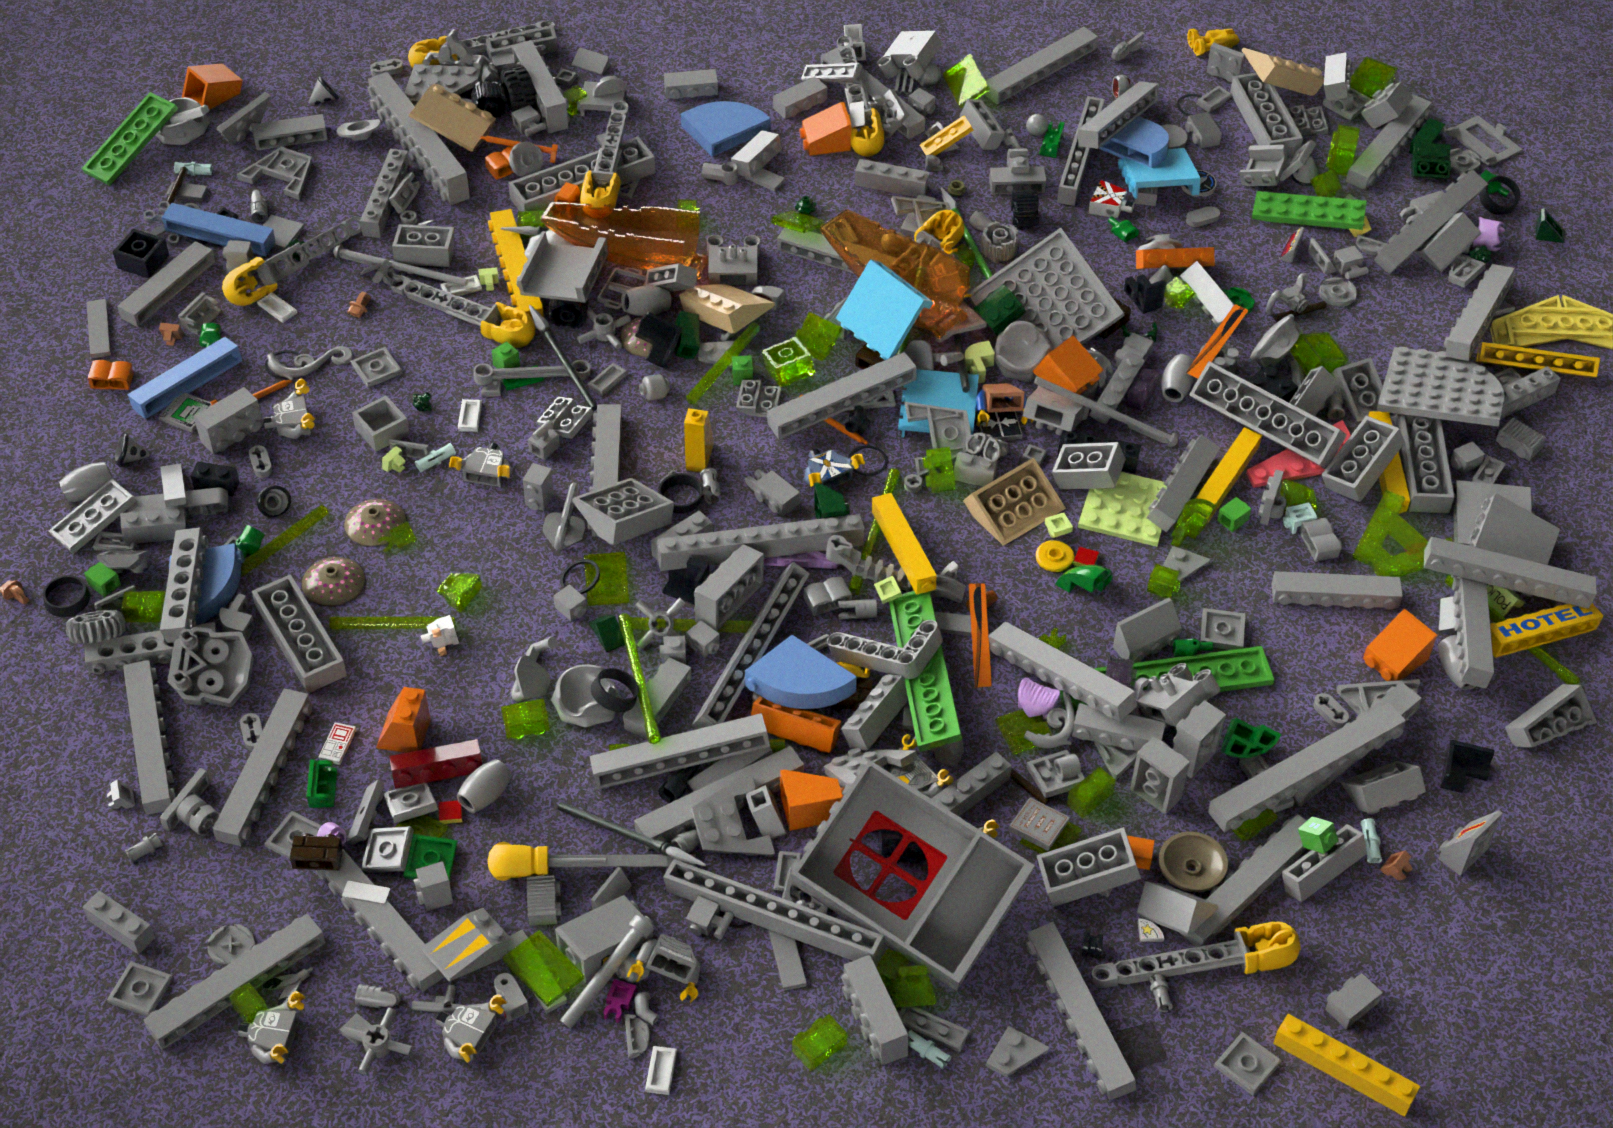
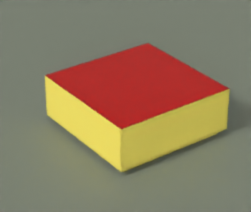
M1079 546L1073 565H1095L1099 552Z
M458 800L439 802L440 824L462 822V805Z

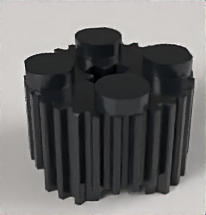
M480 81L475 84L471 99L477 108L491 113L496 120L508 112V99L502 83L495 81H485L484 83Z
M1011 191L1012 225L1015 227L1039 226V217H1037L1039 198L1037 191Z
M587 298L586 302L551 299L549 307L550 321L555 326H571V329H579L587 317L589 299Z

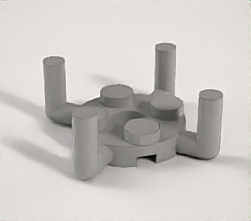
M453 29L447 36V42L440 48L439 53L429 52L423 60V65L428 66L432 59L439 60L440 65L471 67L473 62H475L474 68L480 69L485 58L482 55H473L472 50L464 42L458 40L457 30ZM452 54H457L460 60H454Z

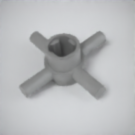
M592 309L588 310L587 316L594 323L593 330L578 336L579 343L582 344L596 337L600 341L609 340L616 349H620L622 344L614 336L615 328L631 321L630 317L625 315L613 321L610 314L601 313L596 315Z
M679 597L667 612H654L641 599L635 604L649 618L648 625L650 630L637 643L642 650L655 636H681L673 629V616L684 606L685 601ZM658 618L665 619L666 628L658 629L656 627L658 625L656 620Z
M388 1008L381 1024L372 1025L365 1032L344 1027L342 1036L362 1041L367 1052L358 1069L359 1073L367 1075L374 1058H384L389 1054L390 1050L408 1056L411 1055L413 1046L393 1041L391 1033L388 1031L396 1015L395 1009Z

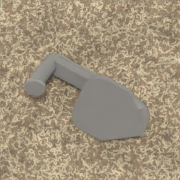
M925 340L911 341L904 351L915 364L916 369L934 371L933 362H941L943 366H947L964 358V354L961 352L932 353L931 345Z
M574 482L569 486L563 512L548 514L543 525V533L556 550H562L580 541L584 535L585 522L579 517L571 516L575 506L572 501L574 497L578 496L579 488L577 483Z
M551 636L548 639L530 645L526 655L519 658L514 670L516 680L511 690L512 699L516 702L546 695L551 681L550 675L536 660L540 651L557 647L558 641L555 637Z

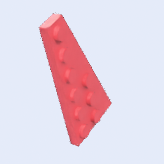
M1343 420L1332 425L1347 435L1338 452L1351 436ZM1286 449L1247 469L1246 474L1253 488L1266 486L1269 476L1273 477L1276 470L1284 472L1281 482L1322 475L1325 469Z

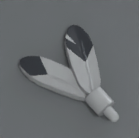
M309 967L307 970L304 968L297 974L269 979L263 984V988L268 990L285 988L278 999V1005H281L289 1000L293 992L299 990L301 981L310 976L309 973L313 971V968Z

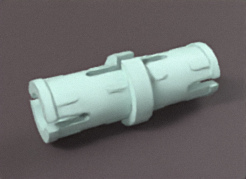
M193 161L191 163L175 162L174 164L175 174H179L181 167H186L188 169L187 174H191V176L212 175L213 171L212 164H200Z
M449 443L436 451H430L429 455L415 461V465L420 472H423L434 465H440L441 461L455 455L456 451L452 444Z
M1371 818L1364 819L1360 824L1365 838L1367 862L1380 863L1382 861L1379 848L1381 841L1376 832L1375 821Z
M913 1030L908 1032V1037H910L908 1038V1046L919 1052L920 1057L923 1059L926 1057L941 1069H944L947 1065L946 1061L949 1062L951 1056L935 1047L934 1042L931 1040L926 1041Z

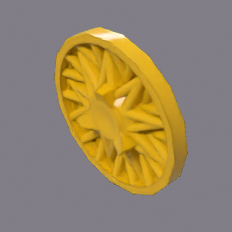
M1057 540L1047 541L1037 548L1036 561L1040 567L1047 571L1062 572L1073 564L1074 552L1064 542Z

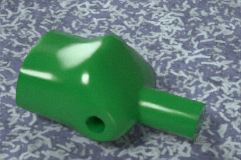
M1486 169L1481 174V177L1486 182L1497 176ZM1490 182L1488 185V194L1498 192L1506 197L1510 191L1501 186L1502 183Z
M1113 216L1109 217L1108 222L1113 226L1111 232L1122 241L1127 242L1138 236L1139 230L1129 220L1119 222Z
M205 323L201 326L200 346L207 348L221 339L222 328L219 324Z
M246 525L243 533L236 540V546L242 551L244 559L247 554L254 555L257 553L265 536L263 532L249 525Z
M1195 638L1174 640L1172 645L1173 657L1192 656L1198 651H1213V642H1200Z

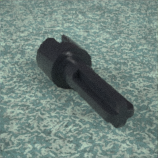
M701 764L680 769L675 776H669L658 790L660 797L667 803L680 799L686 791L687 781Z

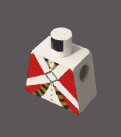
M1101 180L1090 201L1089 214L1118 218L1121 211L1132 213L1134 202L1126 200L1127 191L1125 189Z

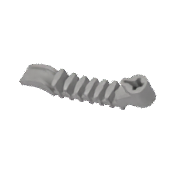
M834 535L829 538L826 558L830 562L844 565L852 572L853 576L859 575L863 577L862 579L868 578L875 583L893 576L899 589L905 590L906 593L914 591L902 567L899 571L893 570L894 564H890L888 568L883 567L882 560L874 564L872 563L871 556H868L866 561L862 560L861 552L855 550L852 544L847 542L844 537ZM937 574L936 590L930 591L931 598L943 597L962 603L966 586L953 578Z

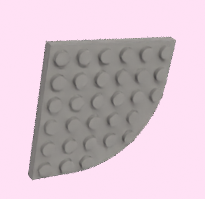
M1059 228L967 293L972 294L970 298L977 306L1004 284L1026 310V313L1016 321H1028L1037 328H1041L1054 349L1072 335L1083 344L1125 316L1062 228Z
M1394 347L1377 411L1499 427L1504 403V390L1501 383L1492 373L1486 370L1485 367L1471 361L1447 357L1446 352L1443 351L1431 352L1425 349L1414 350L1407 347Z

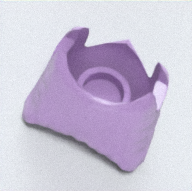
M1479 217L1478 229L1481 231V235L1474 240L1473 247L1475 248L1478 245L1481 248V246L1485 245L1489 251L1500 250L1501 248H1496V246L1500 243L1498 233H1504L1505 231L1500 226L1503 222Z
M1025 677L1021 680L1018 689V708L1020 711L1023 708L1029 718L1043 715L1042 719L1047 720L1048 713L1055 707L1060 697V690L1044 687Z

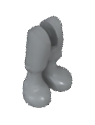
M974 433L966 441V449L971 454H977L984 449L983 457L988 462H995L1010 452V446L1007 442L985 433Z

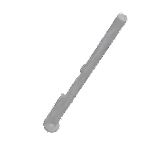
M337 245L333 250V254L337 259L341 257L369 266L384 262L385 260L345 250L343 245ZM389 260L392 262L389 268L462 286L468 285V279Z
M1038 376L1034 381V384L1089 407L1092 411L1101 412L1127 424V428L1159 442L1168 443V447H1173L1178 443V436L1174 432L1172 435H1169Z

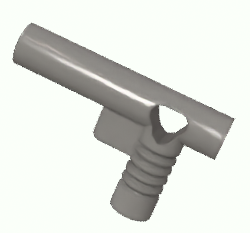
M1006 129L1002 142L1004 141L1006 145H1012L1014 149H1020L1021 146L1012 129Z
M448 985L446 996H436L435 1002L413 1001L412 1011L454 1013L457 1006L461 1005L454 1004L457 987ZM448 1004L451 1005V1008H445V1007H446Z

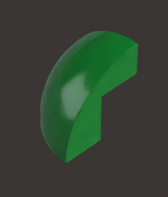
M1081 565L1068 570L1060 576L1056 586L1067 592H1070L1076 585L1091 593L1095 589L1102 592L1112 581L1113 573L1102 566Z
M1234 718L1228 726L1221 752L1236 758L1255 757L1270 750L1282 734L1263 724L1254 727L1238 718Z

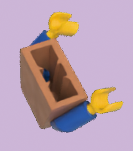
M1007 383L984 384L983 389L976 396L977 412L979 413L976 422L977 426L980 427L981 421L986 423V427L988 426L990 416L985 412H1024L1027 401L1024 391ZM1022 416L1021 422L1026 425L1029 418Z

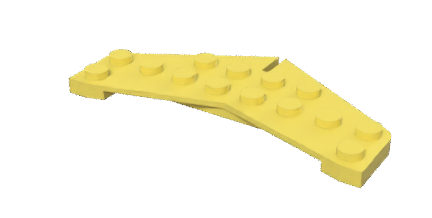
M1559 295L1497 318L1493 320L1490 328L1493 344L1527 347L1569 339L1613 349V314L1562 295L1561 302Z

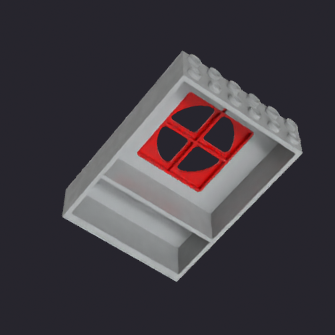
M868 760L866 765L861 764L855 773L857 777L853 784L849 782L842 792L844 796L840 803L836 801L830 809L829 813L831 815L828 821L823 820L819 825L815 840L810 839L803 850L805 854L802 859L797 858L790 869L792 871V884L854 925L884 935V944L957 991L1028 882L1035 865L879 765ZM877 830H892L903 835L902 840L889 858L881 856L864 845L861 841L866 834ZM910 842L917 843L926 857L928 876L924 881H920L897 865V861ZM854 851L861 852L882 867V870L867 890L859 886L852 874L850 857ZM891 873L917 889V894L914 897L901 902H887L876 898L877 891Z

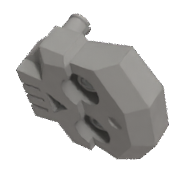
M194 627L191 630L183 629L180 632L181 636L174 641L167 682L178 692L186 704L203 706L208 702L232 707L250 686L254 661L242 632L214 633L212 628ZM214 650H220L218 655H213ZM193 661L197 664L194 668H192ZM210 680L215 681L214 685L208 686L207 684Z

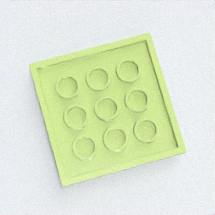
M1121 472L1115 488L1089 489L1078 528L1157 547L1162 529L1148 520L1147 516L1150 513L1148 509L1154 499L1158 500L1156 497L1157 493L1162 487H1166L1164 482Z

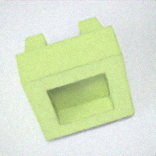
M497 267L478 269L480 284L486 285L487 291L494 290L493 284L499 283Z
M395 446L382 458L383 470L389 472L393 469L401 473L405 469L403 465L406 460L402 458V450Z
M1064 512L1045 518V525L1051 538L1071 533L1073 530V526Z
M893 576L874 584L883 604L902 596Z

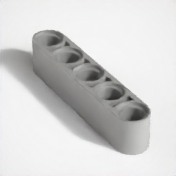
M223 488L185 491L187 503L171 507L165 506L164 494L136 496L137 502L127 509V513L184 507L185 517H193L197 514L211 515L216 514V512L227 513L228 492Z

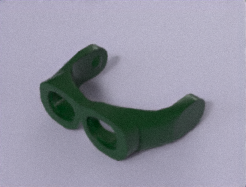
M1153 322V330L1143 335V337H1150L1148 339L1155 342L1157 324ZM1125 324L1121 325L1125 338L1130 337L1134 333L1128 331Z

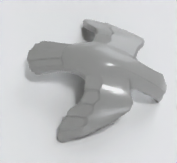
M1160 234L1146 238L1147 241L1155 240L1140 246L1138 250L1183 248V245L1180 241L1171 239L1170 234Z
M1091 347L1087 351L1104 369L1099 375L1101 379L1098 381L1100 387H1103L1106 379V370L1110 373L1111 377L1114 374L1112 365L1107 357Z

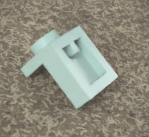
M1309 502L1287 507L1283 517V524L1285 528L1290 529L1292 534H1295L1297 527L1301 526L1302 522L1315 520L1317 515Z

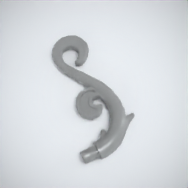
M338 346L326 352L316 361L309 354H300L294 359V364L297 368H287L286 365L281 364L275 358L273 353L267 355L268 366L271 371L291 381L293 378L302 377L314 372L330 357L331 361L337 365H346L353 358V353L349 348ZM342 353L344 356L337 358L332 355Z
M1063 691L1065 710L1053 708L1047 715V722L1053 728L1061 727L1062 722L1059 719L1064 720L1065 725L1060 733L1049 736V733L1045 735L1038 733L1036 735L1027 730L1024 739L1033 742L1034 746L1047 749L1071 745L1072 743L1068 739L1073 732L1075 713L1070 694Z

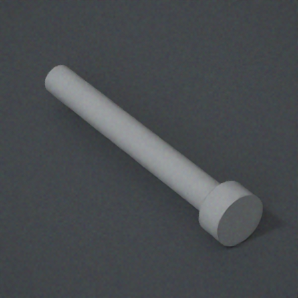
M635 915L628 924L631 927L630 931L560 1019L568 1028L572 1029L641 938L647 939L654 931V928L641 917Z

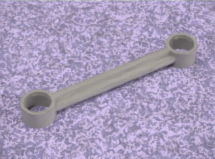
M576 360L571 364L575 371L579 368L586 369L584 372L576 371L582 381L589 378L590 364L587 361ZM482 363L474 367V381L479 385H488L492 383L493 379L569 376L564 366L493 369L489 364ZM481 373H486V374H488V375L482 376V375H479V374H481Z

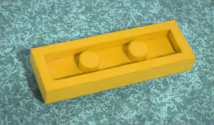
M962 116L920 144V147L925 155L936 156L974 130L966 117Z

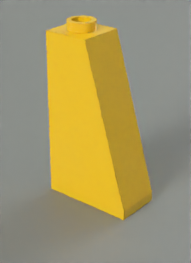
M688 408L684 421L686 471L701 472L703 469H707L714 446L709 413L704 410Z

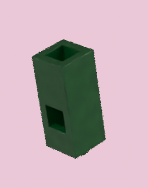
M1429 118L1412 140L1409 153L1413 154V144L1415 142L1437 144L1443 136L1446 124Z
M680 311L675 325L681 327L682 331L675 347V356L694 359L700 348L699 315Z

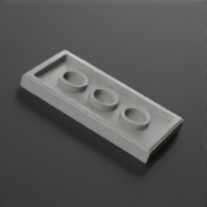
M110 479L48 532L74 554L119 517L120 513L125 512L136 503L137 500L116 481Z

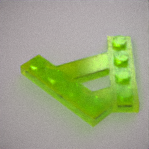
M1388 490L1385 491L1352 558L1372 566L1376 576L1401 577L1426 569L1424 568V550L1429 541L1398 515L1405 502V497ZM1389 534L1407 551L1391 556L1382 548V545Z

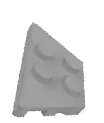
M264 92L219 125L217 130L231 145L243 142L249 133H253L252 124L261 123L271 96Z
M1420 680L1338 685L1337 693L1359 715L1361 711H1367L1371 708L1372 703L1377 698L1382 699L1389 688L1392 686L1396 687L1401 682L1417 694Z
M1165 724L1164 734L1168 731V724ZM1094 742L1115 780L1136 761L1138 751L1125 750L1120 747Z

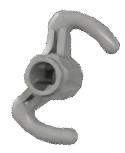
M1302 273L1298 276L1294 286L1285 288L1283 292L1277 290L1272 293L1266 306L1267 314L1273 315V307L1277 300L1283 302L1294 312L1301 313L1304 311L1309 303L1306 296L1302 294L1307 285L1308 275Z

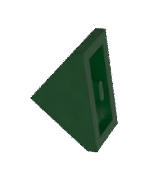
M1545 208L1541 209L1535 227L1536 240L1565 243L1563 228Z
M607 614L588 622L606 652L625 645L616 616Z

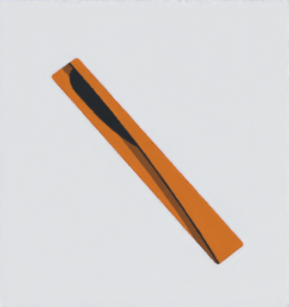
M1236 304L1232 307L1188 368L1187 374L1197 379L1200 377L1208 361H1213L1246 315L1247 309Z
M969 584L975 688L991 687L985 584Z

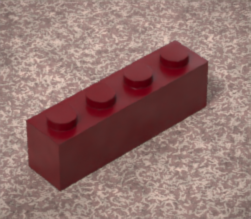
M478 739L389 756L395 789L469 775L482 766Z

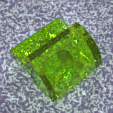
M1192 499L1186 502L1171 534L1174 537L1171 545L1179 547L1187 536L1196 539L1206 527L1216 505L1205 499Z

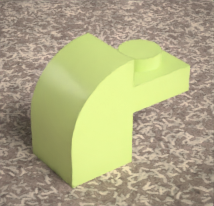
M989 341L972 344L965 351L967 371H970V374L979 375L978 383L985 382V367L994 366L995 353Z

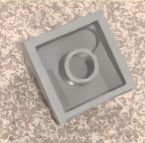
M107 551L98 554L97 560L116 573H123L122 569H130L131 573H142L143 569L148 568L149 551Z

